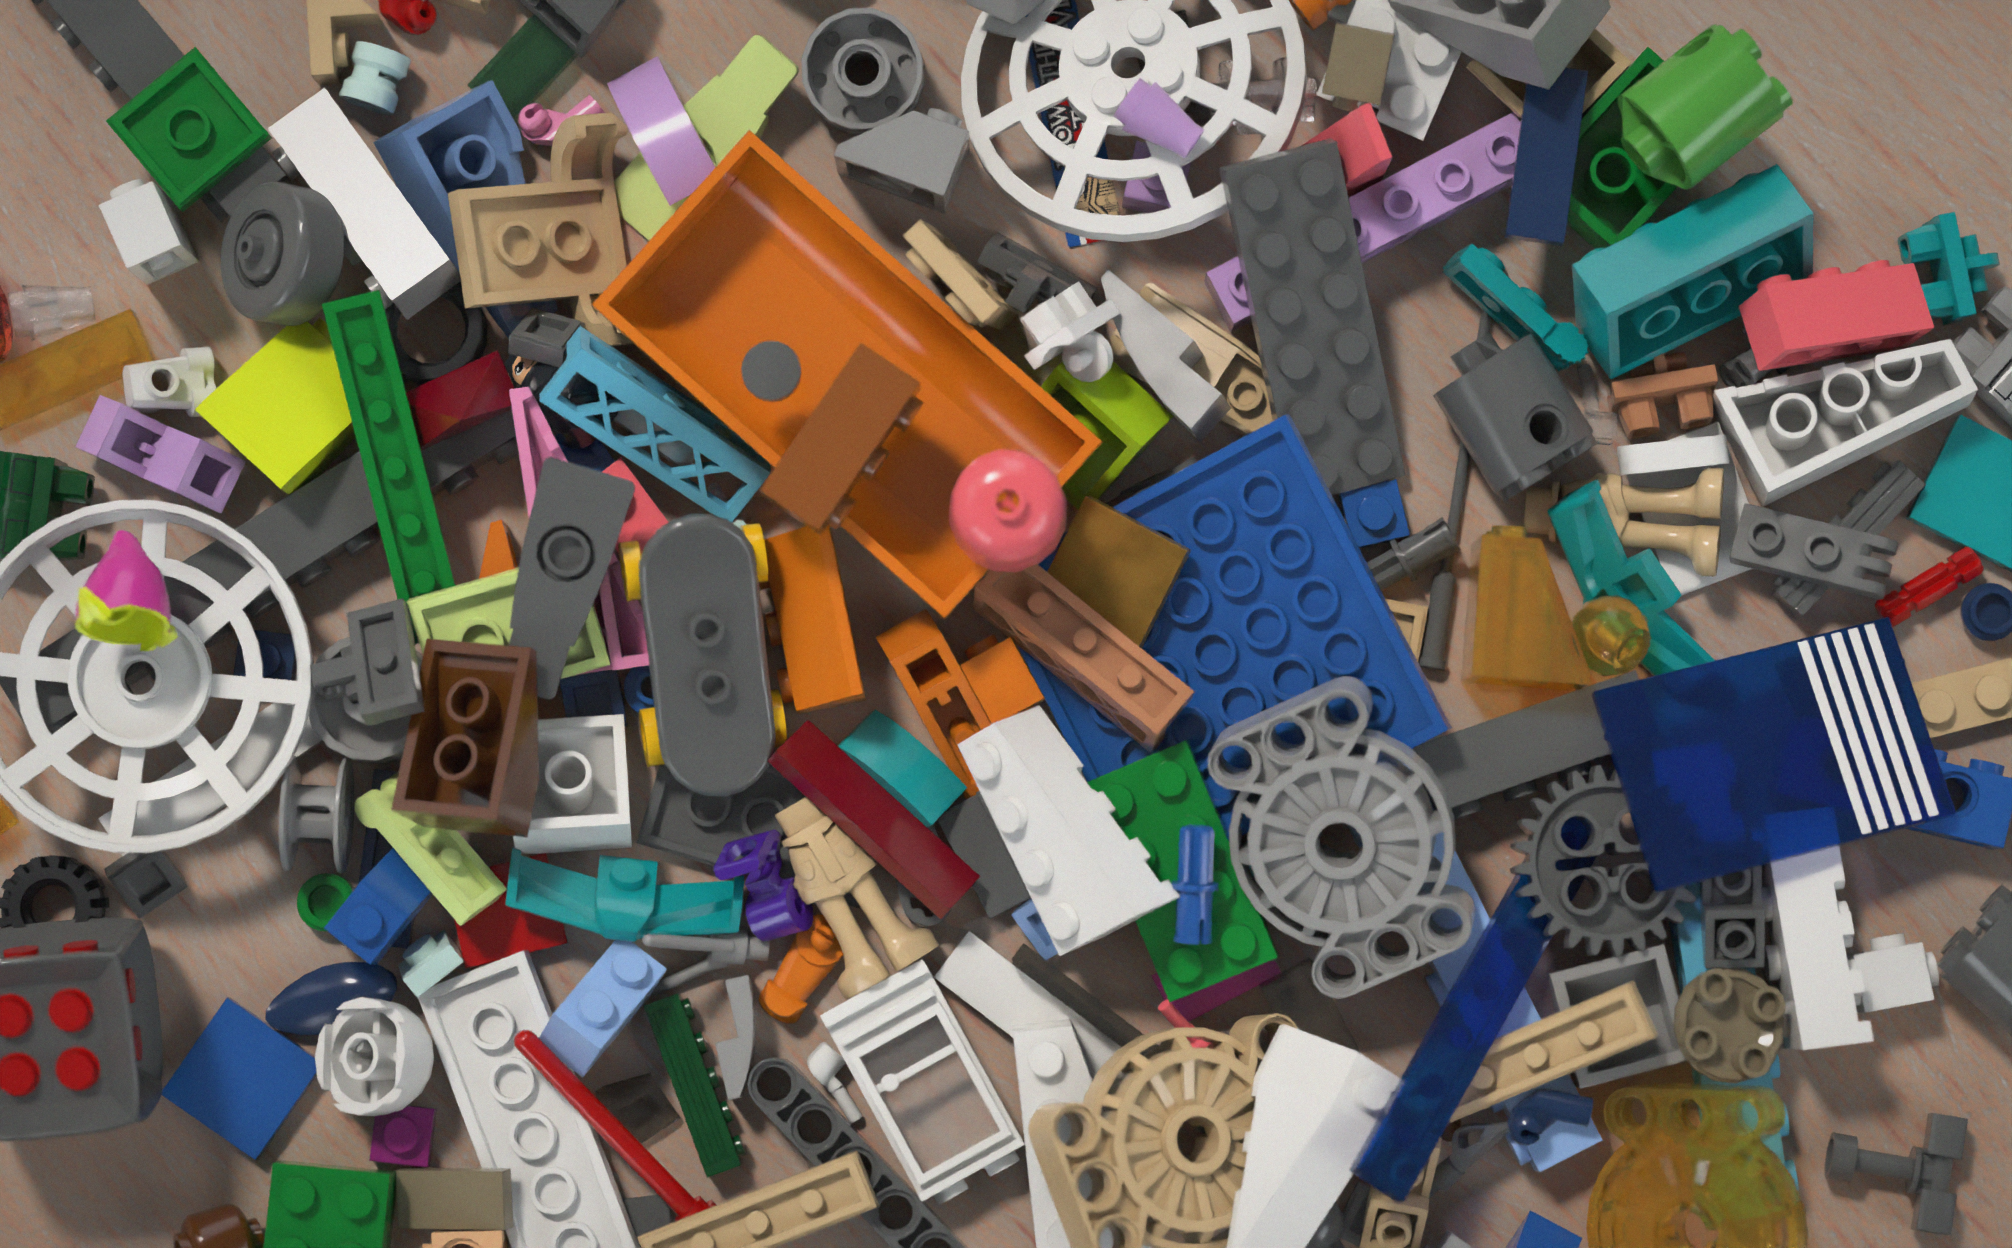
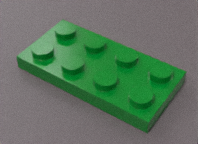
M1188 740L1087 782L1090 788L1096 792L1103 791L1113 804L1115 810L1110 815L1129 840L1137 837L1151 856L1146 861V864L1160 883L1169 880L1170 883L1178 880L1179 831L1183 826L1190 824L1206 825L1214 830L1213 882L1219 883L1218 891H1213L1212 943L1202 944L1199 940V944H1183L1174 941L1176 899L1135 920L1169 1002L1279 957L1263 916L1255 909L1240 887L1231 861L1228 833Z

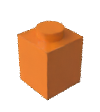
M991 635L964 651L969 660L959 666L991 724L1027 711L1044 702L1043 694L1011 637L999 643L996 636Z

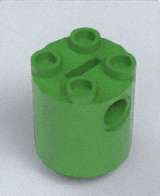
M1714 24L1709 26L1617 97L1618 108L1622 115L1621 143L1628 156L1643 173L1685 190L1690 189L1782 119L1783 112L1793 105L1791 95L1785 86L1773 76L1769 78L1757 62L1762 57L1761 50L1745 30L1739 29L1734 34H1731L1722 25Z

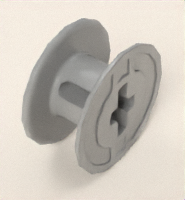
M294 756L283 774L280 796L279 849L283 871H290L296 860L299 842L333 844L336 869L338 873H345L350 858L354 824V774L351 759H342L338 770L336 786L301 785L300 766L297 757Z

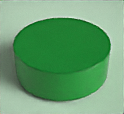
M322 873L309 878L302 885L297 896V909L301 919L315 930L328 932L324 927L354 891V888L345 878L335 874Z

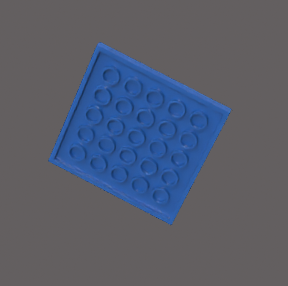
M1290 414L1272 421L1113 507L1191 549L1142 649L1194 691V695L1191 701L1166 728L1163 742L1152 754L1185 740L1189 741L1228 836L1234 804L1240 791L1226 789L1215 782L1209 772L1208 758L1220 733L1235 723L1335 678L1347 676L1362 681L1371 691L1373 705L1365 727L1366 729L1382 732L1412 749L1452 728ZM1067 532L1062 534L1056 549L1037 564L1046 572ZM1018 646L1067 744L1084 765L1082 773L1087 782L1152 755ZM1339 697L1328 703L1331 713L1340 720L1348 721L1359 716L1358 707L1348 698ZM1282 722L1275 727L1279 738L1287 744H1299L1306 740L1303 729L1294 722ZM1233 745L1223 749L1225 760L1233 767L1245 768L1252 764L1251 755L1241 746ZM1244 813L1241 822L1242 836L1249 833L1251 819Z

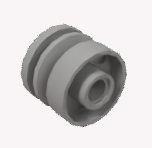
M848 8L826 18L810 35L801 57L802 83L815 112L832 128L852 136H858L915 110L924 88L922 54L913 34L895 16L874 8ZM860 60H869L879 67L877 78L868 85L859 86L853 84L848 79L850 67Z

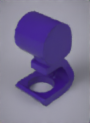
M775 829L727 842L714 865V873L719 880H726L749 873L745 881V886L750 892L745 904L746 917L754 935L763 942L807 931L813 922L812 904L806 905L801 900L793 885L794 877L783 879L779 875L782 867L779 849L781 834ZM739 855L743 856V858L734 861Z

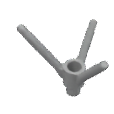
M656 877V885L667 884ZM740 929L737 933L708 935V938L647 934L643 937V943L646 946L707 951L705 960L659 981L652 993L653 996L673 989L707 972L727 967L728 964L743 965L745 959L767 961L769 955V941L763 942L757 937L748 936L746 930Z

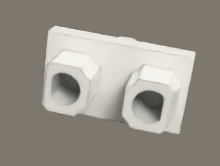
M1077 282L1056 297L1053 296L1020 319L1038 345L1024 356L1035 370L1062 353L1063 363L1067 371L1074 378L1083 382L1098 380L1111 369L1113 351L1109 342L1102 334L1093 330L1119 315L1120 311L1111 299L1096 307L1080 282Z

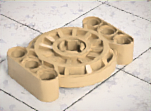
M1277 1013L1250 1015L1242 1017L1235 1022L1229 1035L1207 1028L1180 1027L1166 1028L1141 1035L1118 1049L1098 1070L1084 1097L1083 1104L1077 1102L1051 1103L1041 1106L1034 1112L1028 1128L1030 1141L1071 1248H1100V1235L1105 1227H1108L1112 1233V1248H1142V1245L1151 1248H1222L1227 1246L1230 1228L1213 1237V1234L1217 1229L1230 1226L1235 1193L1242 1187L1247 1152L1242 1150L1245 1132L1251 1131L1256 1097L1251 1096L1254 1076L1265 1056L1259 1046V1034L1264 1027L1270 1036L1271 1044L1280 1025L1285 1024L1298 1029L1293 1020L1286 1015ZM1186 1037L1196 1038L1210 1044L1206 1048H1193ZM1161 1042L1158 1051L1144 1055L1139 1054L1153 1044ZM1063 1115L1068 1118L1072 1129L1071 1136L1066 1144L1062 1143L1057 1132L1058 1122ZM1184 1121H1187L1190 1126H1203L1205 1134L1195 1137L1194 1150L1187 1159L1182 1156L1177 1145L1178 1130ZM1084 1171L1088 1172L1092 1180V1191L1086 1200L1080 1194L1078 1187L1079 1178ZM1168 1231L1180 1232L1186 1243H1176L1162 1237Z

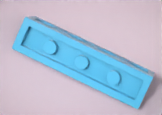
M579 326L566 343V361L539 394L540 402L713 515L733 522L771 474L770 464L712 412ZM576 372L597 385L600 401L575 405L560 395V393ZM606 392L617 399L607 400ZM634 409L645 416L648 433L629 436L621 435L612 429L609 413ZM602 414L604 423L592 415ZM653 422L664 430L655 431ZM683 441L693 448L695 464L670 467L659 459L657 444ZM650 445L651 454L641 448V446ZM701 454L712 461L702 462ZM728 471L744 482L730 500L725 503L707 491L704 475ZM697 476L699 485L690 480L688 477Z

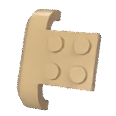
M612 112L573 115L566 118L560 124L554 136L551 150V182L457 189L448 193L465 309L569 299L574 319L585 323L587 331L612 347L634 344L592 306L596 299L627 266L613 179L612 161L615 146L620 138L627 135L628 128Z

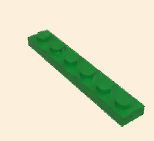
M376 290L323 303L322 307L397 599L403 598L407 604L410 598L456 586L381 292ZM412 621L414 642L415 644H419V640Z

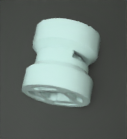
M357 41L351 57L355 66L352 75L344 79L339 97L346 102L373 112L394 115L399 100L395 90L398 81L407 76L411 59L389 48L369 42Z

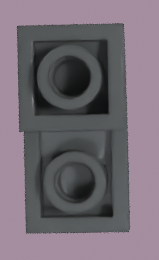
M1759 842L1700 843V848L1703 850V854L1700 855V873H1702V879H1700V909L1704 967H1764L1765 909L1761 905L1762 846Z

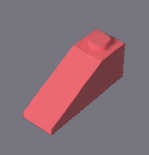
M1371 103L1358 107L1303 144L1306 145L1329 138L1337 141L1348 198L1382 181L1392 159Z

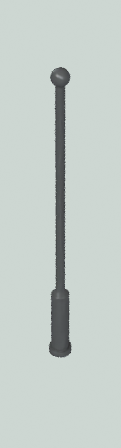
M1481 309L1477 339L1490 332L1492 318L1483 309ZM1460 441L1447 523L1456 540L1470 454L1462 441ZM1454 553L1444 559L1442 558L1440 571L1433 575L1421 656L1418 659V663L1422 668L1445 671L1446 662L1443 659L1456 578L1451 573Z

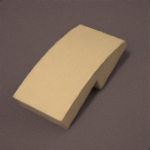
M1383 1125L1366 1204L1359 1248H1420L1429 1211V1196L1441 1150V1136Z

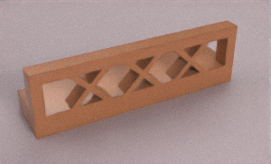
M1039 565L1030 566L1020 572H994L990 570L975 587L973 609L1008 638L1011 637L1013 642L1151 754L1163 742L1166 728L1193 698L1194 691Z

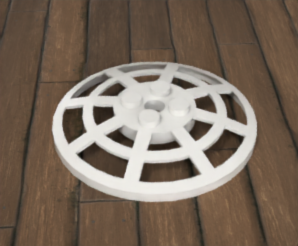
M1045 0V2L1031 11L1028 17H1023L1016 24L995 19L989 13L982 11L966 47L961 74L962 111L967 130L969 131L970 141L986 173L1007 198L1030 216L1057 230L1094 240L1131 242L1160 239L1192 230L1223 215L1228 211L1223 184L1221 183L1211 191L1193 199L1181 167L1194 161L1209 150L1228 131L1233 121L1265 136L1258 149L1249 159L1286 150L1292 141L1303 112L1307 87L1306 50L1296 13L1289 0H1270L1273 7L1242 14L1238 13L1231 0H1208L1222 19L1188 28L1186 23L1170 10L1175 0H1091L1095 10L1082 18L1072 30L1044 22L1047 16L1063 1ZM1282 29L1286 42L1287 75L1283 99L1277 115L1245 99L1252 70L1251 46L1248 36ZM987 32L1016 38L1009 65V85L1012 101L982 118L977 102V69L984 39ZM1231 40L1233 67L1228 89L1225 90L1200 79L1198 50ZM1032 43L1061 51L1059 59L1060 78L1028 92L1026 68ZM1136 57L1145 62L1142 72L1133 78H1121L1114 73L1117 64L1125 58ZM1139 78L1151 86L1156 81L1183 111L1191 101L1215 111L1213 117L1203 127L1205 131L1185 159L1177 153L1147 140L1146 143L1151 157L1125 161L1096 157L1106 134L1135 136L1123 131L1124 124L1113 116ZM1067 100L1075 114L1085 122L1074 148L1065 145L1052 135L1040 121L1037 114ZM1021 123L1027 135L1041 151L1058 164L1066 167L1053 200L1036 192L1018 178L997 154L991 139ZM1088 176L1116 181L1140 180L1159 176L1171 208L1154 213L1124 216L1096 214L1075 209Z
M117 500L83 507L52 520L23 539L0 562V601L15 579L30 564L54 592L45 599L32 618L23 638L20 653L0 652V676L17 678V695L21 715L30 737L36 744L34 749L8 768L0 757V794L20 814L47 832L80 846L114 853H155L185 847L221 832L247 815L274 788L293 760L306 729L313 696L310 665L313 664V655L307 625L294 593L277 567L249 539L222 521L186 506L156 500ZM122 520H143L142 548L160 570L163 580L164 576L190 584L214 602L189 625L171 615L170 625H174L178 637L165 647L158 646L152 651H140L141 644H110L89 639L82 635L72 652L70 660L39 656L46 634L59 613L67 606L75 615L79 589L83 588L86 580L97 566V564L92 565L72 576L49 548L66 537L93 526ZM167 522L188 526L216 538L240 554L253 569L227 591L219 582L201 570L178 560L166 558ZM268 587L279 601L291 630L297 661V681L263 678V662L259 642L252 624L243 609ZM229 622L233 626L242 647L246 667L245 676L212 674L210 658L204 643ZM136 662H148L155 670V684L149 692L142 695H134L126 687V671ZM36 680L68 683L70 698L78 715L54 734H51L40 711ZM209 698L243 700L241 710L232 730L222 745L215 751L195 726L205 711ZM260 702L294 704L290 725L278 753L261 778L246 792L227 767V764L235 757L248 738L257 718ZM93 733L108 742L122 746L117 781L90 772L74 761L67 753ZM176 740L196 765L192 770L174 778L153 783H142L146 749L160 747ZM52 765L60 774L78 786L101 796L114 798L109 832L90 830L60 817L36 801L23 786ZM208 780L227 806V808L212 818L183 830L153 836H133L139 801H153L173 797L196 788Z

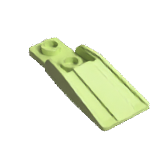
M762 35L751 37L722 75L717 74L684 105L687 114L716 166L749 130L760 139L769 121V116L766 113L799 73L798 66ZM641 152L614 181L619 215L649 241L689 197L687 196L669 205Z

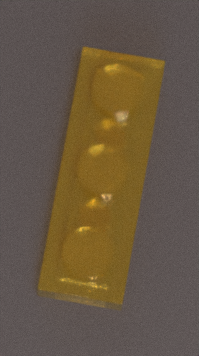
M130 308L0 364V431L122 379L125 365L155 361L135 311Z

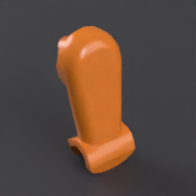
M814 915L812 926L809 930L796 933L774 979H768L765 987L759 994L758 1001L761 1008L779 1022L794 1024L800 1019L808 1006V1003H806L807 999L844 955L824 915Z

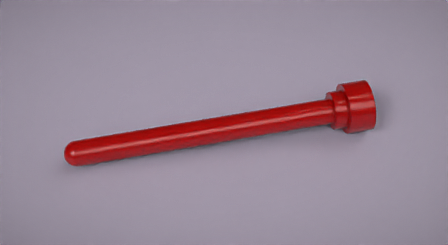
M522 1030L516 1034L514 1038L516 1049L677 1214L675 1221L717 1205L713 1200L706 1202L701 1196L694 1198L534 1032Z

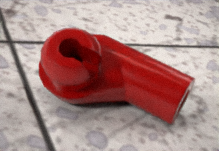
M378 0L380 14L405 33L413 35L425 34L437 20L436 8L429 0Z

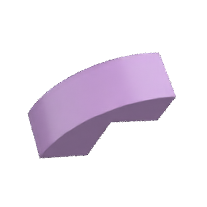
M657 56L607 84L649 169L669 205H672L691 195L714 170L716 165Z
M101 395L75 446L107 463L220 514L246 462L199 438L171 428L124 404Z

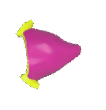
M118 530L113 536L106 554L92 571L83 588L79 589L75 613V628L89 639L118 645L141 644L140 651H152L158 646L165 647L174 641L178 634L174 625H170L171 608L161 572L147 556L136 536L126 530Z

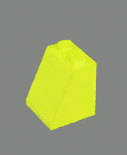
M320 317L313 325L307 321L297 326H286L195 409L270 480L289 495L319 477L356 438L327 323Z

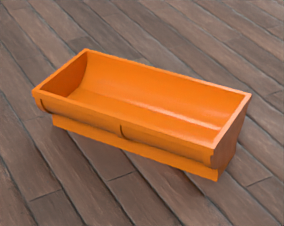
M750 130L592 304L593 308L774 468L860 342L919 381L921 390L916 397L924 402L921 409L904 432L897 427L891 432L883 444V447L890 451L887 459L871 481L861 476L849 496L857 501L840 527L944 619L947 618L972 588L983 579V576L987 575L990 569L974 563L960 548L949 524L950 498L961 472L977 457L996 450H1021L1041 459L1057 476L1062 489L1102 444V441ZM765 341H778L786 344L796 353L801 365L802 376L798 388L791 396L778 402H766L756 398L748 391L742 378L741 367L745 355L752 347ZM1007 492L1001 493L998 496L996 503L1004 501L1006 499ZM1013 493L1011 502L1018 508L1020 501ZM1007 507L999 509L1003 513H1013Z

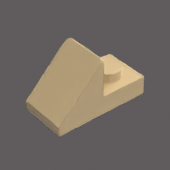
M306 0L311 76L318 85L342 84L341 67L350 66V48L347 32L339 33L338 27L383 24V21L378 13L363 0Z

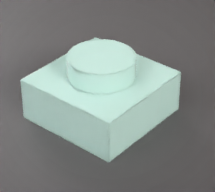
M443 930L434 938L427 934L412 943L403 953L402 957L405 960L398 967L403 981L418 998L464 961L458 946L446 931Z

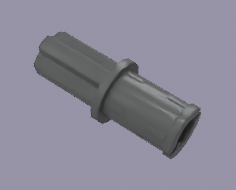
M1441 517L1438 521L1411 537L1409 536L1400 542L1393 539L1390 541L1392 549L1367 562V565L1382 591L1407 576L1412 582L1417 580V573L1442 558L1444 559L1460 551L1461 548L1446 521Z

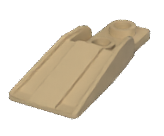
M1145 284L1139 295L1191 337L1203 353L1201 359L1192 369L1222 393L1231 407L1218 424L1246 436L1271 423L1273 419L1260 357L1244 343L1155 284ZM1116 329L1108 341L1113 351V361L1130 377L1151 388L1138 370Z

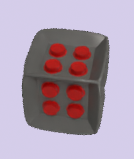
M102 917L89 918L88 922L75 923L76 919L31 923L26 924L27 927L13 928V926L0 928V1142L101 1133L143 1122L154 1111L162 1095L163 1042L153 957L142 920Z

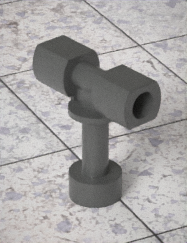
M1929 1113L1923 1148L1913 1146L1909 1157L1858 1149L1857 1136L1833 1132L1826 1151L1825 1178L1851 1182L1854 1172L1905 1180L1906 1192L1916 1194L1911 1230L1951 1235L1957 1194L1949 1193L1953 1160H1962L1968 1119Z

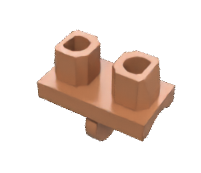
M1685 352L1668 355L1660 354L1654 357V359L1629 370L1628 374L1631 379L1611 383V395L1607 396L1610 415L1619 414L1621 424L1628 439L1648 437L1658 433L1660 426L1656 407L1676 404L1681 429L1689 430L1710 425L1713 419V393L1718 383L1715 364L1687 369Z

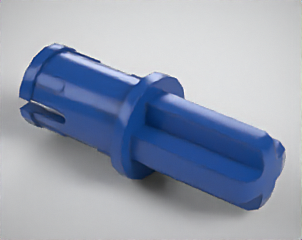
M1190 824L1183 826L1179 831L1178 880L1171 883L1173 889L1177 890V893L1180 895L1176 899L1174 941L1177 943L1199 944V940L1202 944L1212 943L1213 891H1218L1219 883L1213 882L1214 830L1210 826Z

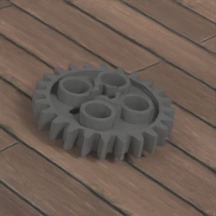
M1601 765L1591 767L1589 783L1586 784L1577 770L1567 773L1569 790L1566 791L1555 781L1546 785L1552 802L1548 803L1539 798L1531 799L1529 805L1538 818L1536 820L1523 818L1518 820L1516 824L1521 830L1529 834L1528 841L1514 842L1510 845V849L1525 855V863L1510 868V873L1527 876L1528 884L1517 890L1515 895L1516 897H1534L1536 903L1530 908L1526 916L1531 919L1546 914L1549 920L1543 934L1547 937L1552 936L1561 929L1565 930L1564 948L1573 949L1581 938H1585V948L1588 956L1597 955L1603 941H1606L1611 957L1622 955L1624 939H1627L1635 951L1645 950L1643 932L1646 931L1657 941L1663 940L1667 936L1661 920L1665 919L1674 924L1682 923L1684 918L1674 905L1676 902L1693 903L1696 900V897L1684 888L1685 881L1702 879V873L1687 867V859L1703 854V850L1697 847L1686 846L1684 839L1692 835L1697 830V826H1679L1676 821L1686 808L1684 803L1669 808L1663 804L1668 795L1669 787L1666 785L1662 786L1651 794L1646 791L1649 774H1639L1631 784H1628L1626 768L1619 766L1614 769L1610 781H1607ZM1626 813L1638 816L1643 822L1645 828L1644 837L1637 845L1627 843L1620 835L1619 822ZM1567 819H1576L1586 829L1587 841L1579 851L1568 848L1562 841L1561 827ZM1604 846L1607 855H1622L1654 851L1657 854L1655 862L1623 864L1612 867L1608 871V877L1604 867L1558 871L1555 868L1557 860L1590 858L1600 855L1604 852ZM1633 871L1644 874L1651 885V894L1643 904L1632 901L1625 889L1626 880ZM1575 877L1587 880L1594 892L1593 900L1585 910L1573 906L1568 899L1567 888L1570 881Z

